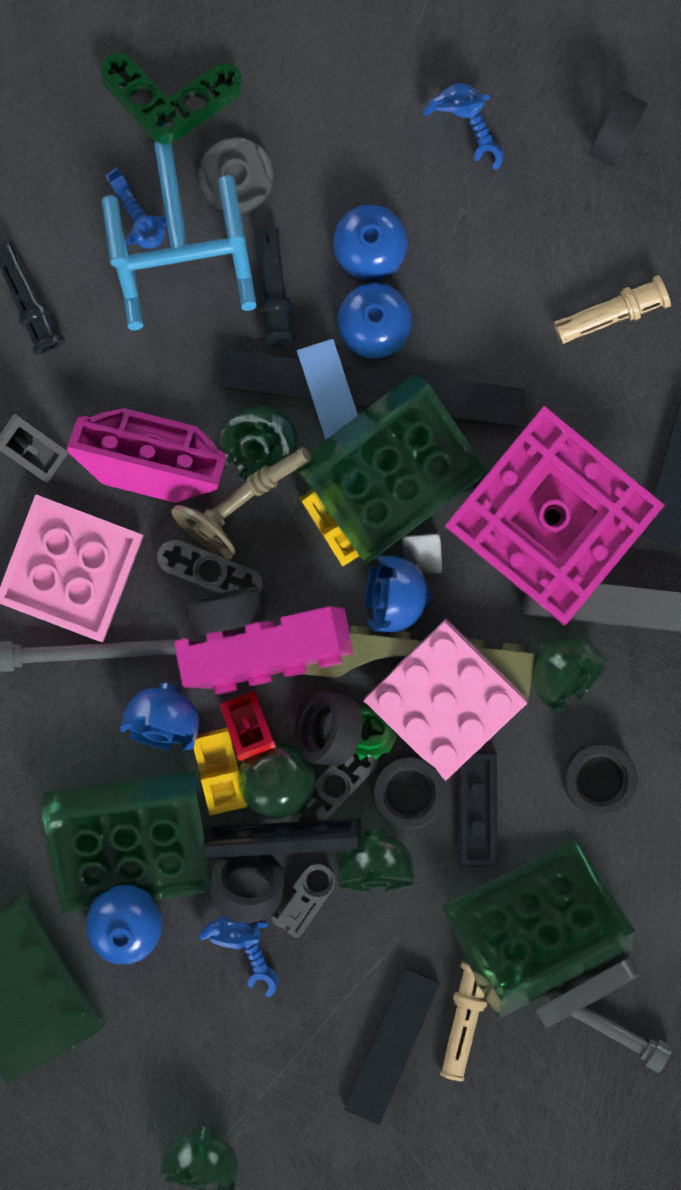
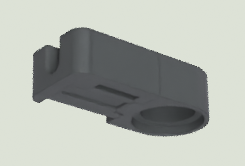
M313 863L307 866L293 885V888L297 891H291L277 912L279 917L273 914L272 922L279 928L285 929L292 937L299 938L335 886V876L331 868L323 863ZM322 870L328 875L329 884L325 890L315 892L308 887L306 879L310 872Z

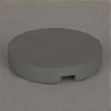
M237 136L221 139L210 146L204 154L198 170L202 193L210 204L223 212L219 178L222 176L230 175L234 177L240 213L250 212L260 206L270 194L274 180L272 163L265 150L257 143Z

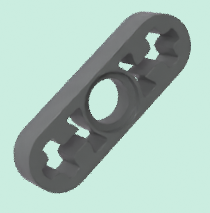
M169 540L158 550L157 560L160 567L171 575L217 593L240 589L232 583L228 584V590L220 588L227 578L228 567L231 566L236 568L232 574L236 578L244 579L246 574L253 576L252 583L257 586L260 595L262 593V578L251 568L180 540ZM176 547L182 548L181 555L190 560L193 558V552L200 554L201 556L193 566V576L185 574L189 567L181 563H177L174 568H170L168 566L169 560L164 557L166 551L173 552ZM214 560L221 566V576L215 582H206L200 577L199 569L205 561Z
M353 755L346 763H344L346 767H348L353 762ZM368 756L371 764L367 768L360 765L353 771V774L359 776L354 783H352L346 772L338 769L337 766H329L294 804L291 812L292 821H300L299 819L302 815L299 810L300 806L304 805L309 808L315 803L317 799L311 796L314 790H318L323 800L333 804L328 811H326L322 804L315 813L318 820H328L373 772L378 764V759L375 760L372 756ZM331 775L341 776L346 782V790L339 797H330L324 791V781Z
M627 958L538 1009L536 1013L547 1029L629 983L640 974L631 959Z

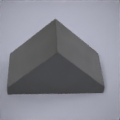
M16 414L12 416L0 434V451L46 483L49 482L68 454L64 448Z

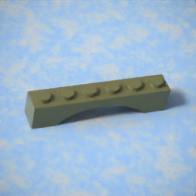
M351 626L350 638L354 654L341 657L342 663L331 667L319 668L318 663L306 666L307 672L303 674L338 678L349 670L372 660L392 656H408L422 641L411 640L412 632H389L388 637L373 636L372 628ZM467 639L529 700L534 654L525 653L526 645L503 643L502 650L488 649V641Z

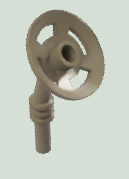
M301 448L271 467H262L261 470L249 475L245 484L217 504L212 510L207 509L204 514L176 505L171 510V514L178 525L204 548L225 559H232L235 555V550L230 539L221 529L225 524L223 519L254 495L261 496L264 492H268L271 488L276 487L278 480L311 461V456L305 448Z

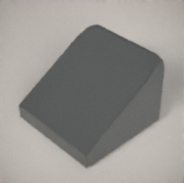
M440 533L401 537L402 556L404 559H408L417 565L422 574L442 573Z

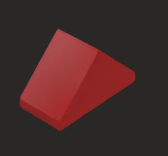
M255 690L219 704L239 761L277 746Z

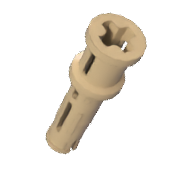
M657 275L653 277L652 282L632 290L629 287L624 288L620 292V296L612 300L600 303L569 317L554 321V326L563 345L575 338L602 329L620 320L629 318L636 321L641 318V314L658 307L669 308L671 307V302L661 277Z
M462 961L461 964L464 972L459 992H455L453 997L457 1009L443 1067L440 1071V1076L455 1081L464 1080V1072L473 1042L479 1011H483L487 1007L488 1001L485 999L488 982L489 978L495 974L494 968L470 961ZM463 1027H464V1031H463V1035H462V1039H461V1043H460V1047H459V1052H458V1055H457L458 1046H459V1042H460L462 1030H463Z

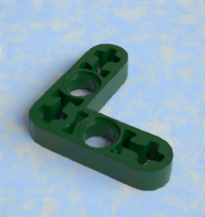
M113 53L108 55L101 64L102 83L105 88L152 139L162 144H171L235 101L242 91V76L239 69L227 63L212 67L169 98L165 96L129 56L122 53ZM116 69L118 72L125 70V79L128 85L125 87V80L117 73L112 75L111 70ZM222 79L224 82L231 80L232 86L228 87L226 84L218 86V80ZM214 91H215V98H213V97H212V94H211V93H213ZM138 92H146L152 96V100L145 105L135 104L131 98ZM191 97H199L205 101L206 105L200 110H191L186 107L185 102ZM163 120L165 123L172 121V127L168 128L165 125L159 127V121Z

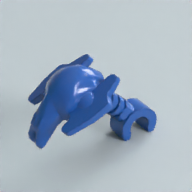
M458 83L433 97L424 109L423 117L434 111L452 112L458 117L468 118L473 131H475V136L478 137L479 147L474 154V160L479 162L483 152L491 151L496 158L492 169L497 170L503 163L504 150L498 143L492 140L491 134H489L490 131L486 127L487 124L483 120L482 114L479 113L482 107L486 105L484 100L491 99L490 95H480L469 84Z
M117 167L107 173L105 177L117 197L123 202V206L130 215V218L135 222L132 226V231L125 239L126 246L129 244H139L145 249L157 248L165 237L166 216L155 217L145 215V211L142 209L137 198L132 194L129 184Z
M222 915L221 918L208 923L202 929L199 940L210 937L211 943L234 949L244 947L253 970L248 980V986L252 988L257 980H264L269 985L265 996L271 997L279 984V977L272 968L267 967L264 955L258 944L261 941L259 928H267L268 922L264 920L254 923L235 922Z

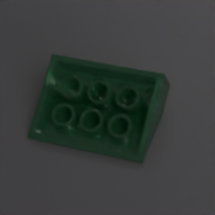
M415 373L309 452L311 461L295 470L366 565L488 473L430 384Z
M196 771L43 793L42 820L62 913L90 909L93 900L98 895L100 896L117 885H133L147 891L152 896V900L210 893L211 870L209 858H206L204 849L206 834Z
M575 839L442 906V910L479 988L499 1019L631 951L636 933Z
M28 892L0 909V1073L8 1084L98 1033L106 1025L105 1020Z

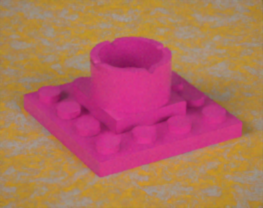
M544 406L449 520L445 528L565 626L664 507V504ZM552 511L557 515L558 521L555 525H551L546 521L545 515L547 512Z

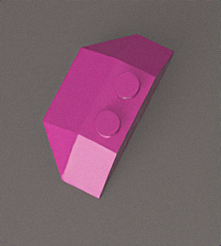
M126 408L102 412L92 417H78L67 447V452L102 484L174 503L217 490L227 455L222 450H218L215 444L196 426Z

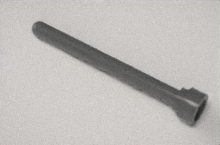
M178 640L22 648L21 644L14 645V641L0 642V672L15 671L16 667H23V663L175 655L174 641Z
M508 965L503 970V976L507 980L548 1003L563 995L560 991L513 965ZM588 1007L571 1015L639 1053L640 1059L645 1061L644 1066L657 1073H660L672 1052L673 1046L661 1039L655 1041L651 1038L647 1041Z

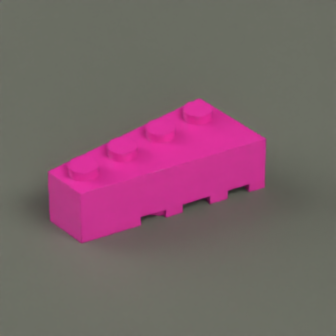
M331 606L281 617L279 625H275V621L245 625L244 634H240L239 630L221 631L206 634L208 642L190 641L188 638L174 641L183 687L214 689V694L237 690L236 684L248 681L249 686L268 683L272 681L271 675L283 672L284 677L300 675L307 672L306 666L316 663L319 664V668L339 665L342 663L341 657L354 654L345 609Z

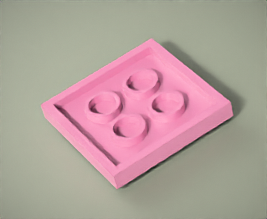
M35 495L0 586V604L104 642L144 535Z
M445 619L365 696L364 702L426 762L434 766L446 781L528 703V699Z

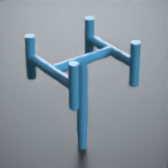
M163 120L159 121V127L163 125L168 127L167 123L163 122ZM155 141L154 146L171 248L128 255L121 227L118 199L115 196H106L102 199L110 262L112 266L116 267L124 297L128 328L135 331L143 327L135 270L232 253L241 308L245 311L255 309L257 304L234 177L225 175L219 178L228 238L187 245L172 144H162Z

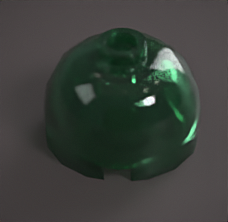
M253 405L244 408L229 419L220 433L219 447L227 455L226 464L230 466L232 463L236 469L241 471L238 476L247 480L249 475L261 470L262 467H271L296 452L299 440L295 425L285 413L272 406Z
M563 638L555 643L547 641L535 653L537 661L532 668L531 677L534 691L551 712L557 714L565 711L570 707L565 701L575 694L576 698L580 700L596 684L605 670L601 662H607V658L596 647L579 638Z
M275 742L276 747L242 761L238 772V788L245 803L255 813L272 820H282L280 818H287L301 813L312 801L316 789V778L314 777L312 763L306 761L296 747L282 742Z
M370 829L363 831V837L360 839L358 849L343 850L340 855L337 879L341 889L371 892L370 888L386 887V892L406 889L414 885V865L408 848L398 839L386 837L385 830Z
M197 1127L196 1133L183 1134L169 1145L162 1160L159 1176H166V1180L171 1183L197 1190H205V1187H212L213 1184L218 1185L217 1190H236L239 1162L232 1146L228 1142L219 1139L220 1132L218 1130Z

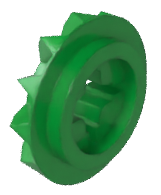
M358 705L362 715V729L365 728V724H369L370 737L367 741H363L360 737L359 744L354 753L358 754L360 760L366 756H372L377 760L381 754L390 752L396 741L397 733L368 705Z

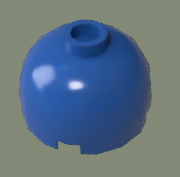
M376 204L360 205L347 212L338 222L333 236L334 256L341 269L352 277L359 278V280L365 282L382 281L393 275L405 259L408 249L407 230L401 219L388 208Z
M376 282L360 285L348 293L339 307L337 317L339 335L347 349L361 358L371 360L383 359V357H389L401 350L410 337L413 322L410 305L404 296L390 285Z
M377 556L375 560L380 562L379 566L370 567L366 583L365 609H372L374 620L367 619L368 625L372 628V631L379 632L407 630L413 627L422 617L424 609L429 608L432 600L431 587L426 586L424 575L417 565L408 559L394 556Z
M160 683L158 688L145 689L135 694L129 701L124 712L120 731L124 733L129 729L131 731L130 739L150 747L170 750L173 743L182 744L181 751H188L194 749L198 733L199 716L197 708L190 699L180 694L181 689L168 683Z
M117 885L100 896L98 895L93 900L86 917V935L91 948L102 959L113 964L130 965L144 960L156 948L163 930V914L160 907L158 909L157 904L152 900V896L147 891L133 885Z

